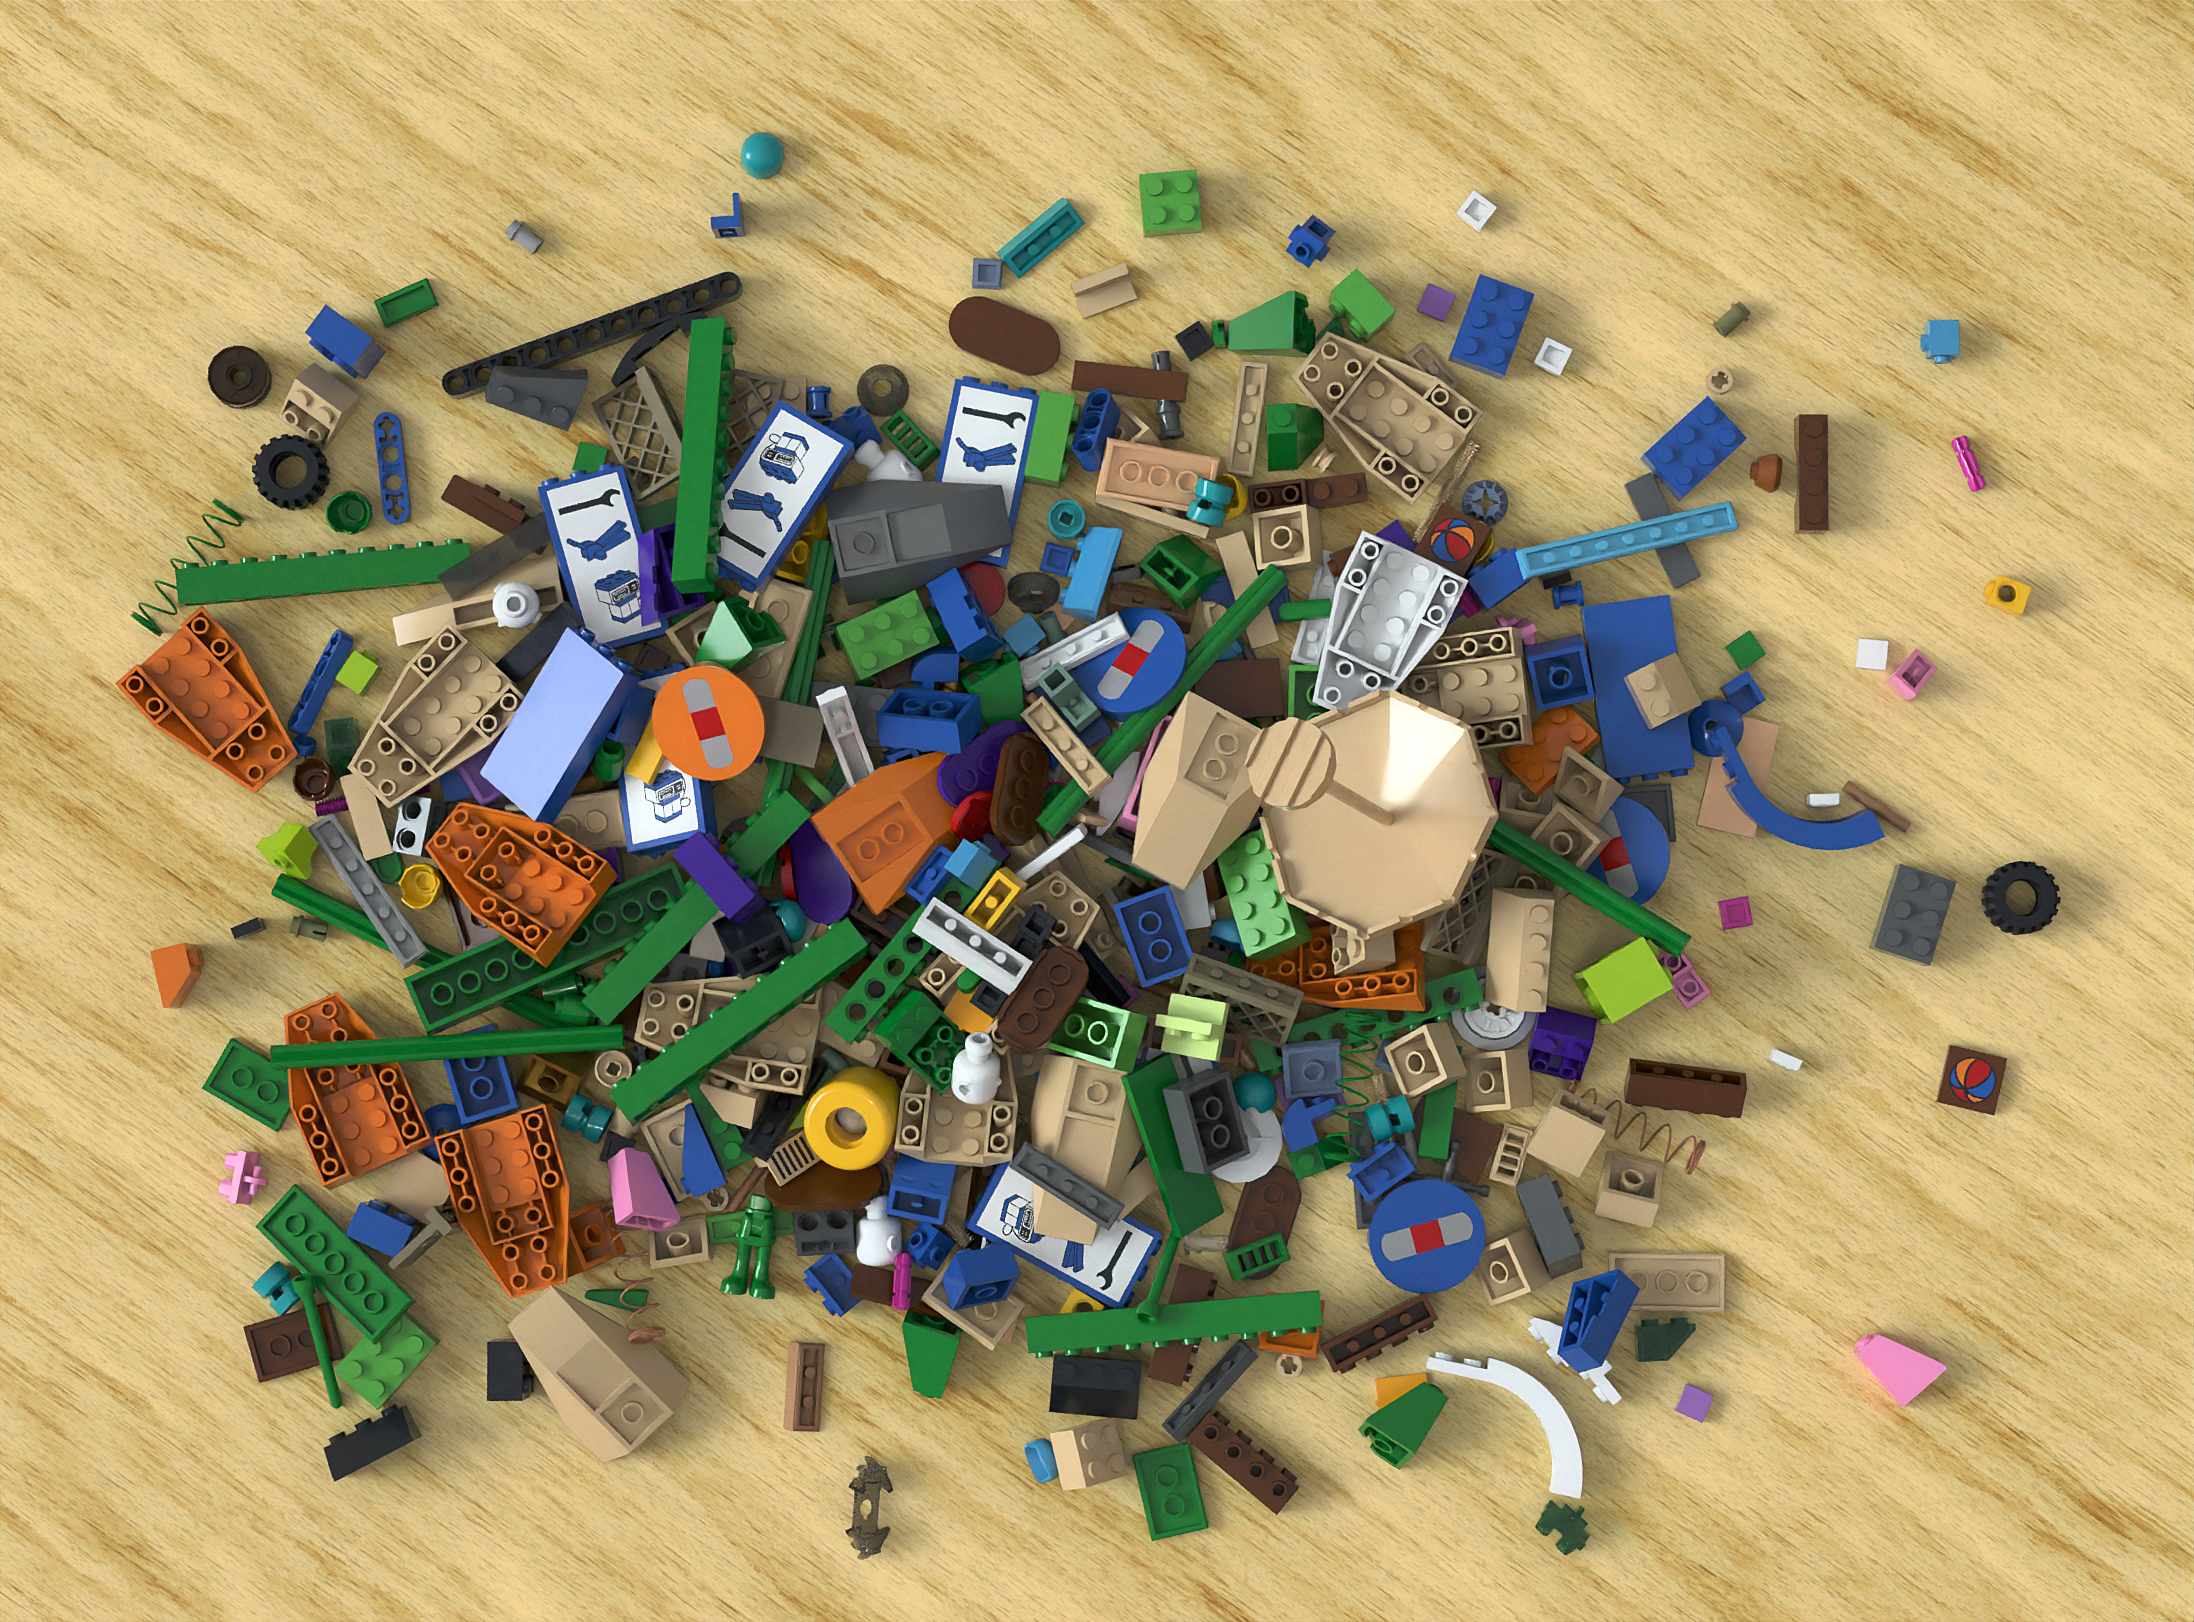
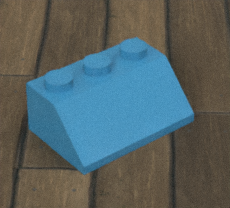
M1089 526L1087 534L1081 533L1076 550L1081 551L1078 561L1072 560L1067 577H1071L1072 580L1069 588L1063 587L1058 602L1063 605L1062 614L1093 624L1096 622L1124 530Z

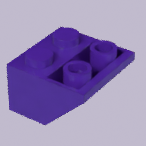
M1546 1006V1012H1538L1528 1045L1530 1070L1571 1081L1576 1079L1580 1083L1594 1042L1597 1018Z

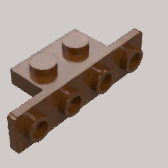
M458 475L452 477L441 496L443 501L534 553L542 555L551 540L546 525L524 512L526 506L510 498L509 502L499 498L498 496L501 492L488 484H485L482 488Z

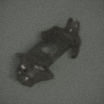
M870 1456L864 1457L867 1465L857 1466L856 1469L860 1473L858 1477H853L852 1482L849 1484V1488L854 1490L852 1528L845 1531L848 1537L854 1541L851 1542V1546L860 1551L857 1556L859 1560H864L871 1555L881 1553L882 1544L890 1531L888 1526L882 1529L878 1528L880 1490L883 1488L888 1493L893 1492L892 1484L887 1474V1467L880 1465L877 1460ZM868 1499L872 1508L867 1518L864 1519L860 1507L862 1502Z

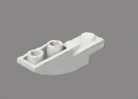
M1113 727V734L1119 727ZM1133 751L1113 773V781L1094 795V801H1100L1097 814L1109 820L1106 827L1091 826V830H1096V837H1103L1120 815L1137 772L1140 752Z
M1533 1316L1527 1319L1531 1324L1528 1330L1538 1342L1542 1339L1550 1347L1546 1352L1556 1365L1562 1362L1564 1366H1569L1557 1354L1563 1327ZM1606 1360L1602 1367L1581 1372L1579 1375L1584 1380L1588 1378L1592 1380L1596 1385L1593 1392L1603 1404L1608 1400L1610 1404L1614 1405L1622 1397L1604 1376L1613 1368Z

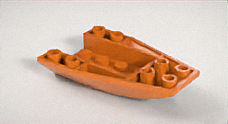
M201 606L181 624L182 628L141 665L136 664L115 684L155 728L253 793H257L299 754L242 648L213 616Z

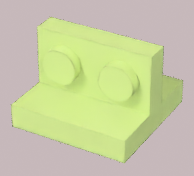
M1171 993L1167 1015L1157 1014L1155 1022L1156 1026L1165 1028L1160 1051L1219 1062L1230 1004Z

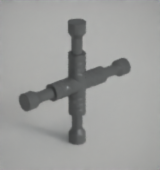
M1450 1140V1153L1448 1161L1445 1162L1442 1176L1429 1173L1423 1175L1413 1172L1403 1179L1409 1182L1419 1179L1441 1180L1457 1186L1465 1193L1467 1191L1475 1192L1483 1197H1488L1490 1192V1186L1488 1185L1477 1186L1469 1184L1468 1181L1453 1179L1457 1165L1455 1159L1462 1143L1457 1140Z

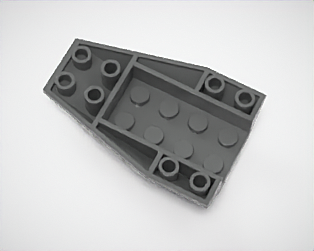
M881 479L832 489L825 498L828 525L839 578L848 605L906 594L937 579L954 567L960 568L1013 543L1002 485Z

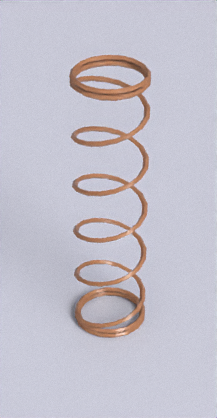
M1573 1079L1566 1091L1575 1094L1579 1081ZM1590 1088V1089H1588L1580 1098L1583 1099L1590 1091L1593 1090V1091H1594V1103H1593V1104L1596 1105V1101H1597V1092H1596V1089H1595V1088ZM1615 1100L1606 1107L1605 1110L1608 1111L1613 1104L1619 1103V1114L1614 1134L1615 1140L1621 1137L1639 1115H1644V1126L1639 1146L1640 1152L1649 1145L1665 1126H1668L1669 1137L1664 1157L1665 1164L1673 1158L1687 1140L1693 1138L1694 1149L1685 1169V1173H1688V1175L1692 1174L1704 1151L1705 1141L1700 1140L1697 1143L1695 1136L1691 1135L1683 1140L1667 1159L1672 1136L1670 1124L1662 1125L1642 1147L1647 1124L1645 1112L1642 1111L1636 1114L1617 1136L1622 1113L1621 1101Z
M611 1197L603 1201L599 1206L600 1211L606 1213L602 1223L608 1229L621 1233L611 1240L608 1249L617 1256L628 1257L618 1264L614 1270V1275L621 1281L634 1283L622 1292L619 1300L627 1307L639 1309L626 1320V1328L633 1332L629 1335L628 1339L634 1345L649 1344L662 1339L666 1334V1330L663 1327L652 1326L636 1331L629 1328L628 1322L639 1312L648 1308L658 1307L660 1304L634 1306L626 1304L622 1298L624 1293L640 1283L652 1281L654 1278L626 1280L617 1275V1269L622 1264L632 1258L645 1256L648 1252L626 1255L612 1251L611 1245L614 1240L627 1232L641 1230V1228L615 1229L607 1226L605 1222L606 1217L609 1214H614V1208L604 1207L613 1203ZM642 1334H658L645 1339H633Z

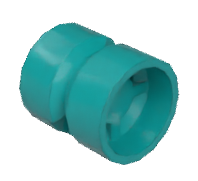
M1199 477L1194 490L1197 498L1190 502L1186 516L1222 528L1227 513L1224 506L1230 504L1234 488ZM1208 501L1213 502L1210 508H1208Z
M1061 500L1055 503L1048 514L1049 530L1055 538L1061 541L1068 542L1079 538L1081 533L1084 532L1086 525L1085 513L1082 507L1071 500Z
M576 1093L564 1114L560 1126L573 1133L581 1131L583 1138L598 1144L610 1123L614 1111L602 1104L594 1106L592 1099Z
M1403 1094L1387 1099L1386 1105L1379 1102L1364 1107L1365 1116L1376 1143L1392 1138L1393 1132L1401 1135L1415 1130L1412 1113ZM1390 1114H1394L1396 1118L1392 1122L1388 1116Z
M277 1261L254 1283L252 1288L263 1299L269 1298L271 1300L270 1306L280 1316H283L302 1297H299L298 1293L294 1292L292 1279L290 1278L291 1271L280 1261Z

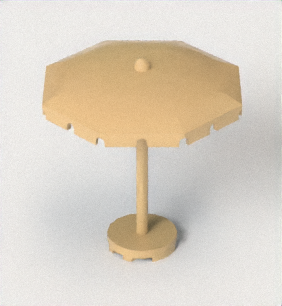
M1379 689L1347 703L1348 708L1340 710L1335 708L1307 721L1288 717L1286 720L1279 721L1268 729L1263 728L1250 744L1245 761L1253 792L1263 799L1260 804L1263 812L1259 820L1267 848L1274 856V860H1271L1280 894L1286 898L1288 903L1368 941L1456 905L1499 817L1472 726L1391 689L1388 691Z

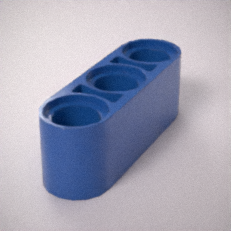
M1106 388L1095 389L1086 398L1072 442V449L1083 469L1089 472L1097 471L1101 468L1107 437H1114L1120 418V410L1111 393Z

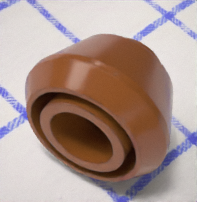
M1770 454L1759 457L1757 462H1752L1750 479L1754 480L1755 486L1768 493L1778 490L1782 474V458L1778 454Z

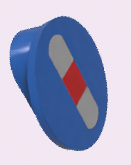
M1134 607L1118 611L1130 639L1076 666V676L1081 690L1107 718L1113 721L1125 722L1131 714L1141 713L1157 706L1175 690L1184 674L1187 664V646L1182 631L1170 616L1156 609Z
M1619 796L1601 821L1596 823L1612 839L1585 872L1639 905H1642L1652 899L1666 878L1670 865L1669 840L1662 823L1650 809L1633 799Z
M1419 1179L1397 1187L1381 1201L1369 1226L1367 1242L1377 1268L1392 1284L1413 1293H1437L1456 1286L1474 1270L1484 1250L1485 1225L1478 1206L1462 1189L1441 1180Z

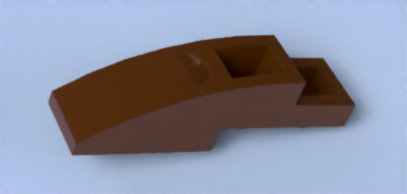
M1364 472L1248 485L1250 514L1304 504L1316 509H1327L1368 502L1366 474Z

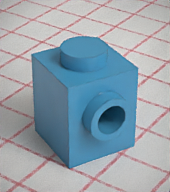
M1929 320L1925 324V334L1921 335L1920 346L1921 351L1926 354V359H1934V364L1951 363V359H1955L1959 355V320Z
M1029 613L1001 634L1004 639V646H1002L1006 652L1012 651L1019 660L1024 656L1029 658L1041 650L1039 644L1047 639L1045 633Z
M963 839L943 868L978 891L998 862L989 856L991 850L979 841H976L973 845Z

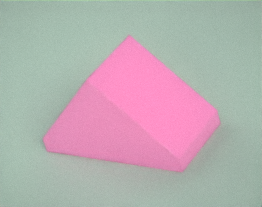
M1915 649L1885 682L1903 699L1908 701L1918 694L1937 667Z

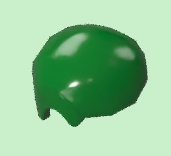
M343 491L332 497L326 506V520L336 532H343L349 535L359 533L367 528L372 519V505L365 495L356 491Z

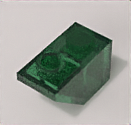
M354 717L324 720L327 752L336 780L353 774L348 769V766L361 745L358 719Z
M1688 1317L1670 1318V1323L1659 1324L1658 1319H1642L1641 1325H1634L1636 1361H1668L1696 1330V1324L1688 1322Z

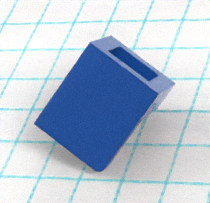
M1748 671L1719 688L1726 700L1737 708L1741 716L1766 700Z

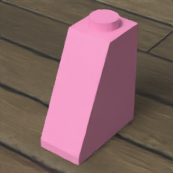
M630 1147L623 1148L607 1160L616 1224L664 1233L681 1221L680 1215L647 1152L636 1151Z
M1869 1333L1862 1336L1855 1343L1857 1348L1853 1351V1354L1896 1403L1902 1407L1907 1405L1947 1369L1943 1363L1876 1333H1873L1871 1336Z

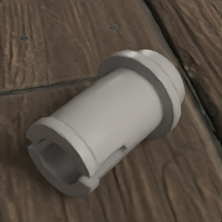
M514 220L505 232L509 236L508 239L510 241L514 239L532 255L535 254L544 240L524 226L525 222Z

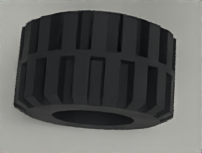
M284 434L279 439L276 437L269 439L271 443L268 445L263 444L260 447L262 452L260 455L256 453L254 457L256 465H252V472L255 473L253 481L258 486L257 490L268 501L282 509L295 510V508H300L302 510L307 508L306 505L309 503L314 505L318 502L316 498L319 495L323 496L326 492L323 490L324 486L329 485L330 479L327 478V474L330 473V468L326 464L327 459L325 455L311 441L298 435L289 436ZM288 457H300L306 463L307 468L304 480L294 488L286 489L281 487L276 480L278 465Z
M2016 861L1994 870L1993 875H1990L1986 880L1988 883L1982 889L1984 899H1981L1982 905L1986 907L1984 913L1986 917L1991 918L1992 921L1990 923L1992 925L2000 927V931L2021 935L2042 930L2044 926L2049 925L2053 921L2051 918L2059 910L2056 907L2061 897H2057V891H2060L2059 885H2055L2053 882L2055 877L2052 874H2048L2045 867L2037 866L2035 862ZM2024 881L2033 888L2036 895V903L2029 914L2017 915L2009 909L2006 903V891L2011 883Z

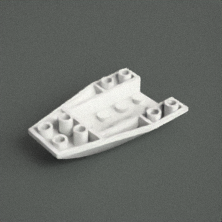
M1362 530L1336 585L1312 702L1329 710L1335 708L1341 710L1348 708L1347 703L1379 689L1382 691L1390 689L1395 691L1443 634L1468 580L1401 546Z

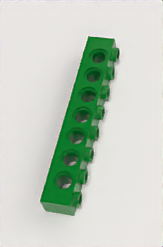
M989 853V856L998 863L978 891L953 875L936 898L945 904V898L949 893H958L961 896V903L958 907L952 909L962 915L971 906L996 871L1001 869L1002 863ZM921 904L823 1020L826 1025L850 1045L855 1041L858 1044L863 1041L870 1032L867 1026L872 1020L876 1019L879 1021L889 1009L886 1006L888 1001L893 996L898 999L908 987L905 981L910 975L914 974L917 976L926 966L925 957L931 951L935 954L939 950L912 931L926 909L924 905ZM918 937L923 940V948L920 952L911 953L908 951L907 943L911 938ZM893 960H901L904 963V971L898 976H893L888 971V966ZM875 982H881L885 985V994L880 998H873L869 993L870 986ZM855 1005H863L866 1008V1016L860 1021L853 1020L850 1015V1011Z
M1470 968L1425 983V996L1432 1001V1009L1428 1013L1404 1010V1018L1400 1022H1393L1388 1017V1010L1345 1008L1292 1025L1287 1041L1289 1043L1304 1042V1038L1309 1032L1317 1033L1321 1040L1336 1039L1332 1034V1028L1335 1024L1360 1023V1020L1346 1018L1345 1012L1371 1014L1381 1017L1382 1022L1377 1023L1372 1031H1365L1361 1026L1348 1027V1029L1367 1038L1378 1035L1379 1039L1383 1040L1397 1035L1395 1029L1406 1026L1407 1030L1411 1031L1423 1026V1020L1434 1017L1435 1022L1452 1018L1451 1011L1462 1008L1463 1013L1480 1009L1479 1002H1483L1484 998L1475 970ZM1449 987H1454L1460 992V1000L1453 1005L1446 1003L1443 998L1444 991ZM1278 1030L1270 1032L1272 1034L1282 1037L1281 1033ZM1348 1033L1344 1040H1340L1341 1047L1351 1044L1352 1049L1369 1044L1368 1041ZM1251 1038L1250 1041L1260 1072L1267 1071L1269 1076L1283 1072L1282 1057L1277 1053V1046Z

